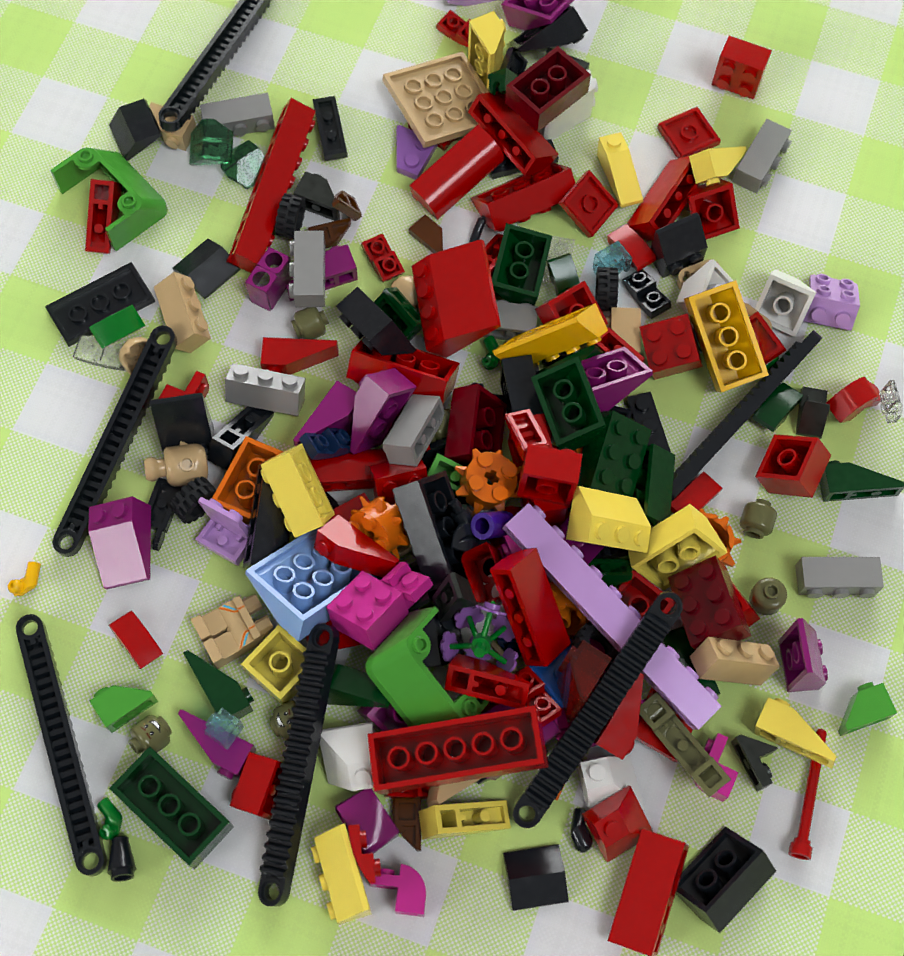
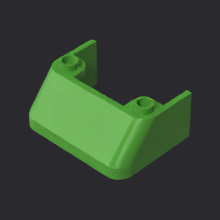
M82 148L50 171L61 194L70 190L98 169H101L112 181L122 184V192L124 194L118 200V208L123 216L105 228L113 249L118 251L166 216L168 211L166 202L120 153L95 148Z
M436 607L411 611L366 662L367 675L408 727L479 715L490 702L464 694L458 696L453 701L422 662L429 654L431 648L430 639L423 631V628L439 611Z

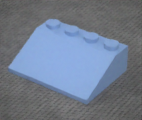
M321 527L301 535L248 568L245 572L278 624L298 642L308 636L314 626L325 624L330 620L326 606L361 572L334 564L314 549L317 530Z

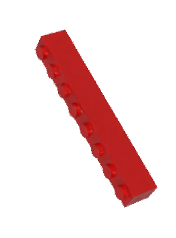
M293 98L289 99L281 111L227 258V262L249 273H252L266 252V249L273 243L275 235L272 232L275 228L280 201H282V197L287 193V190H290L294 184V170L297 171L302 162V158L299 156L301 151L303 152L309 142V139L306 138L307 134L312 131L315 125V120H313L315 110Z

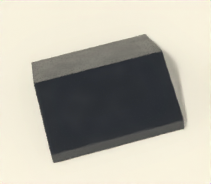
M144 98L119 107L109 124L121 154L127 161L162 136L152 111Z
M206 239L173 267V271L192 279L195 291L204 299L208 298L241 269L227 262L229 256L227 251L210 239Z
M559 844L503 853L512 911L569 902L565 869Z

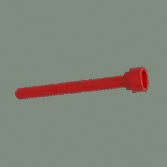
M818 729L816 734L825 743L827 733L824 729ZM814 760L810 762L798 835L794 838L793 842H790L788 855L801 860H811L813 847L810 846L809 834L822 765Z

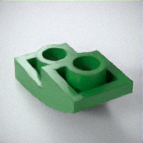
M130 305L95 323L89 329L103 349L140 330L145 324L134 306Z

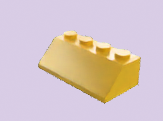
M736 280L684 298L716 392H724L769 375Z
M596 303L518 334L494 349L493 353L500 360L531 354L533 363L539 365L541 360L545 359L546 362L557 359L560 357L559 353L566 351L567 354H571L581 348L580 345L584 343L591 346L602 340L600 336L606 333L608 329Z

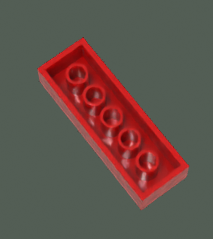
M536 705L367 734L374 791L381 795L548 768L540 710Z

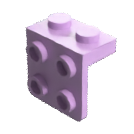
M825 274L810 275L809 287L817 293L803 321L852 331L860 307L858 285L850 279L839 280L830 278Z
M200 497L198 503L210 520L195 540L199 545L238 566L244 559L249 526L243 523V516L233 509L227 511L215 499L210 498L208 501Z

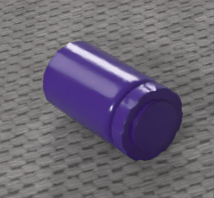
M508 511L478 513L472 518L471 531L478 539L502 538L508 535L502 528L514 515Z

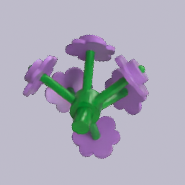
M485 601L484 606L476 604L474 607L460 608V612L454 615L455 625L459 629L470 628L473 636L470 638L469 643H458L455 633L445 631L440 642V651L444 661H452L459 652V649H464L466 652L465 656L485 661L495 658L496 666L511 673L517 665L518 653L508 648L504 651L503 655H499L491 648V642L497 637L504 638L507 642L515 639L507 613L500 611L501 605L496 604L495 601ZM481 610L487 611L482 633H478L476 623L484 619V614L481 612ZM493 613L497 614V616L492 619ZM492 619V624L495 626L494 633L489 636L487 633Z

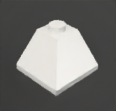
M714 259L709 260L683 283L676 303L688 313L684 298L732 282L733 280Z
M774 269L766 282L755 309L771 321L773 328L796 337L817 292L799 279Z
M373 722L322 729L320 746L328 784L350 791L374 788L367 735L375 733Z
M606 756L579 763L577 772L587 810L628 785L631 786L642 810H645L630 756H625L623 760L616 756Z

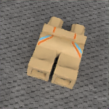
M256 594L243 600L239 595L219 608L203 616L198 615L191 619L217 669L255 648L264 640L263 637L274 630L267 615L255 622L253 621L251 615L263 609Z

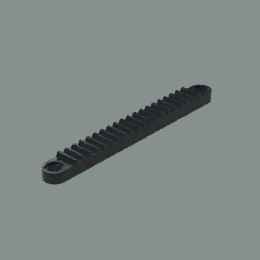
M240 0L159 111V122L162 129L169 132L177 131L184 125L187 119H191V113H195L196 107L200 106V101L204 100V95H208V91L212 89L213 83L217 82V77L221 76V71H224L225 66L229 65V61L233 59L234 53L238 52V47L241 48L242 41H246V36L250 35V30L253 31L254 24H258V19L262 18V13L265 14L266 7H270L271 0ZM169 116H174L177 118L175 121L171 122L165 120Z
M158 326L151 332L57 528L52 543L54 549L62 556L71 557L77 554L86 536L89 535V507L103 504V500L107 498L108 490L112 488V481L116 479V473L121 468L120 464L124 462L125 454L129 451V445L133 443V437L138 432L137 428L141 426L142 418L146 415V409L150 407V400L154 398V392L158 390V384L163 379V373L167 371V365L170 364L171 356L177 345V337L168 326ZM162 334L170 336V341L165 345L157 343L158 337ZM67 536L73 537L74 543L72 547L62 549V539Z
M813 330L802 343L795 342L768 371L769 375L758 381L685 462L677 468L673 478L672 501L823 337Z
M664 591L655 598L547 757L548 768L539 769L513 810V818L520 827L532 828L539 823L552 802L556 799L558 793L562 790L564 784L575 771L577 765L588 752L590 746L601 733L603 727L612 717L622 699H624L633 683L644 670L646 664L657 651L665 636L670 632L683 610L681 598L676 593ZM665 598H672L677 604L675 611L670 614L664 613L660 608V603ZM523 806H531L535 811V817L525 820L520 816L519 810Z
M28 614L18 620L16 634L72 853L78 871L86 876H97L105 869L107 857L103 839L99 834L100 827L94 811L95 807L91 800L92 796L86 781L84 766L80 758L81 754L78 750V743L75 739L76 735L72 728L73 724L70 720V713L67 709V702L64 698L65 694L59 679V672L56 667L57 664L46 626L38 616ZM31 622L37 623V631L33 635H25V626ZM95 853L99 857L98 865L94 869H86L84 866L85 857Z
M324 623L314 626L311 630L307 650L303 652L305 660L300 664L302 672L298 674L300 683L296 685L298 694L294 696L296 704L291 709L293 717L289 719L291 728L287 730L289 739L285 741L287 749L282 754L285 759L280 764L282 773L278 775L280 784L275 788L278 794L273 798L275 807L271 809L273 818L268 823L271 828L266 833L268 841L264 844L266 853L262 855L264 863L259 868L261 878L258 896L262 904L266 906H281L285 904L290 895L340 642L338 630ZM324 631H328L330 639L327 644L322 646L320 644V635ZM274 883L279 888V894L275 900L269 895L270 886Z

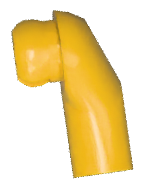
M28 562L25 577L20 580H11L8 584L9 592L15 596H23L34 589L38 583L41 564Z

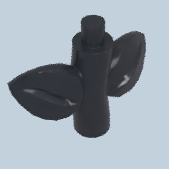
M457 498L450 501L449 506L453 510L451 516L458 526L451 540V548L456 551L466 552L486 542L493 546L489 539H478L473 535L471 521L476 515L475 512L466 504H461Z

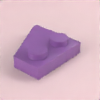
M397 125V172L416 180L424 171L437 148V144L423 148L413 130Z

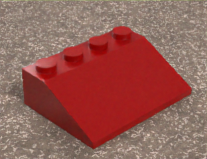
M480 239L429 254L412 265L426 351L447 358L501 327L484 240Z

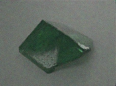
M202 119L191 133L189 164L232 163L233 131L215 119Z
M248 140L222 154L220 168L229 179L242 185L243 188L249 189L255 185L265 157L260 148Z

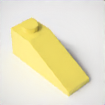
M622 133L599 137L597 157L620 207L623 208L642 203L641 189L629 148Z
M746 146L711 148L689 156L696 184L705 183L706 187L720 183V178L728 176L746 153Z
M768 697L755 725L754 734L832 769L837 756L799 713L790 707L788 702L779 698L773 700Z
M507 800L433 805L418 811L422 840L511 828Z

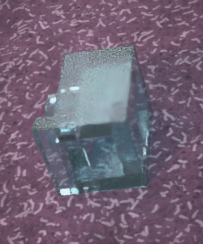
M617 241L595 254L593 270L596 274L598 267L618 268L619 275L622 270L625 272L630 270L632 257L622 244Z
M221 708L218 713L214 712L207 720V728L204 734L228 750L244 726L238 718Z

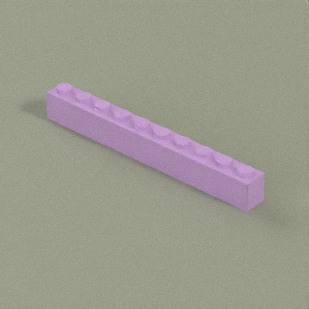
M528 503L502 529L522 550L537 548L547 577L619 652L640 622V613L633 606L629 605L627 607L622 602L621 593L614 586L610 585L608 587L601 579L603 577L602 573L595 566L591 565L589 567L582 559L584 557L583 553L575 545L570 547L563 539L565 537L564 533L556 525L551 527L544 519L546 518L545 513L537 505L532 507ZM661 643L641 673L644 674V679L692 730H699L722 707L717 702L719 697L708 686L704 688L697 681L699 676L691 667L687 666L685 668L678 661L680 656L672 647H665Z

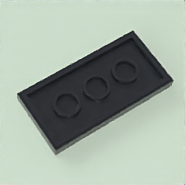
M130 262L46 305L45 308L68 347L93 335L89 327L130 305H133L136 311H139L154 303L155 299L133 263Z

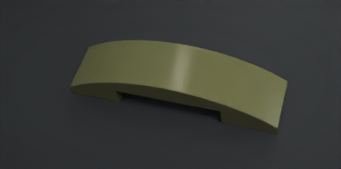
M657 692L641 704L640 716L709 798L731 780Z

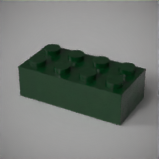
M614 410L601 411L606 427L588 445L583 447L577 486L633 497L652 430ZM572 501L570 504V508H568L567 511L571 512Z
M150 746L109 788L194 870L234 827L229 820Z

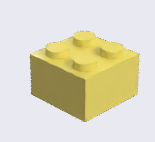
M278 625L241 665L254 681L282 705L289 702L298 692L296 689V685L300 683L298 674L302 672L300 664L305 660L303 652L307 649Z

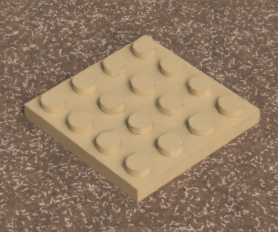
M463 51L383 74L382 79L423 148L465 136L475 126L479 125L468 113V110L478 94L489 92Z

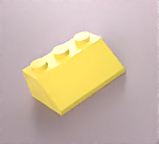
M494 11L469 21L468 60L488 91V74L500 70L504 60L503 48L505 47L504 32H506V26L504 21L499 19Z
M302 443L261 464L262 478L267 484H270L273 491V501L278 508H281L285 516L284 524L287 530L293 533L295 538L324 526L335 515Z
M577 486L572 500L566 540L647 553L651 525L637 498Z
M691 504L651 528L647 553L628 550L631 567L663 591L670 587L667 577L715 555L717 558H720L727 553L726 547L706 516Z
M345 823L314 837L316 845L312 846L311 850L315 864L321 862L323 874H319L322 890L323 892L328 890L331 902L326 903L330 919H336L337 923L341 925L371 915V909Z

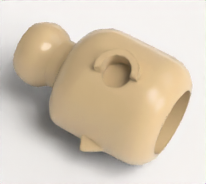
M180 441L179 445L168 446L164 449V458L148 457L144 459L145 477L148 481H156L160 477H166L167 482L171 486L179 487L188 485V482L194 481L198 477L208 478L206 451L200 444H187Z

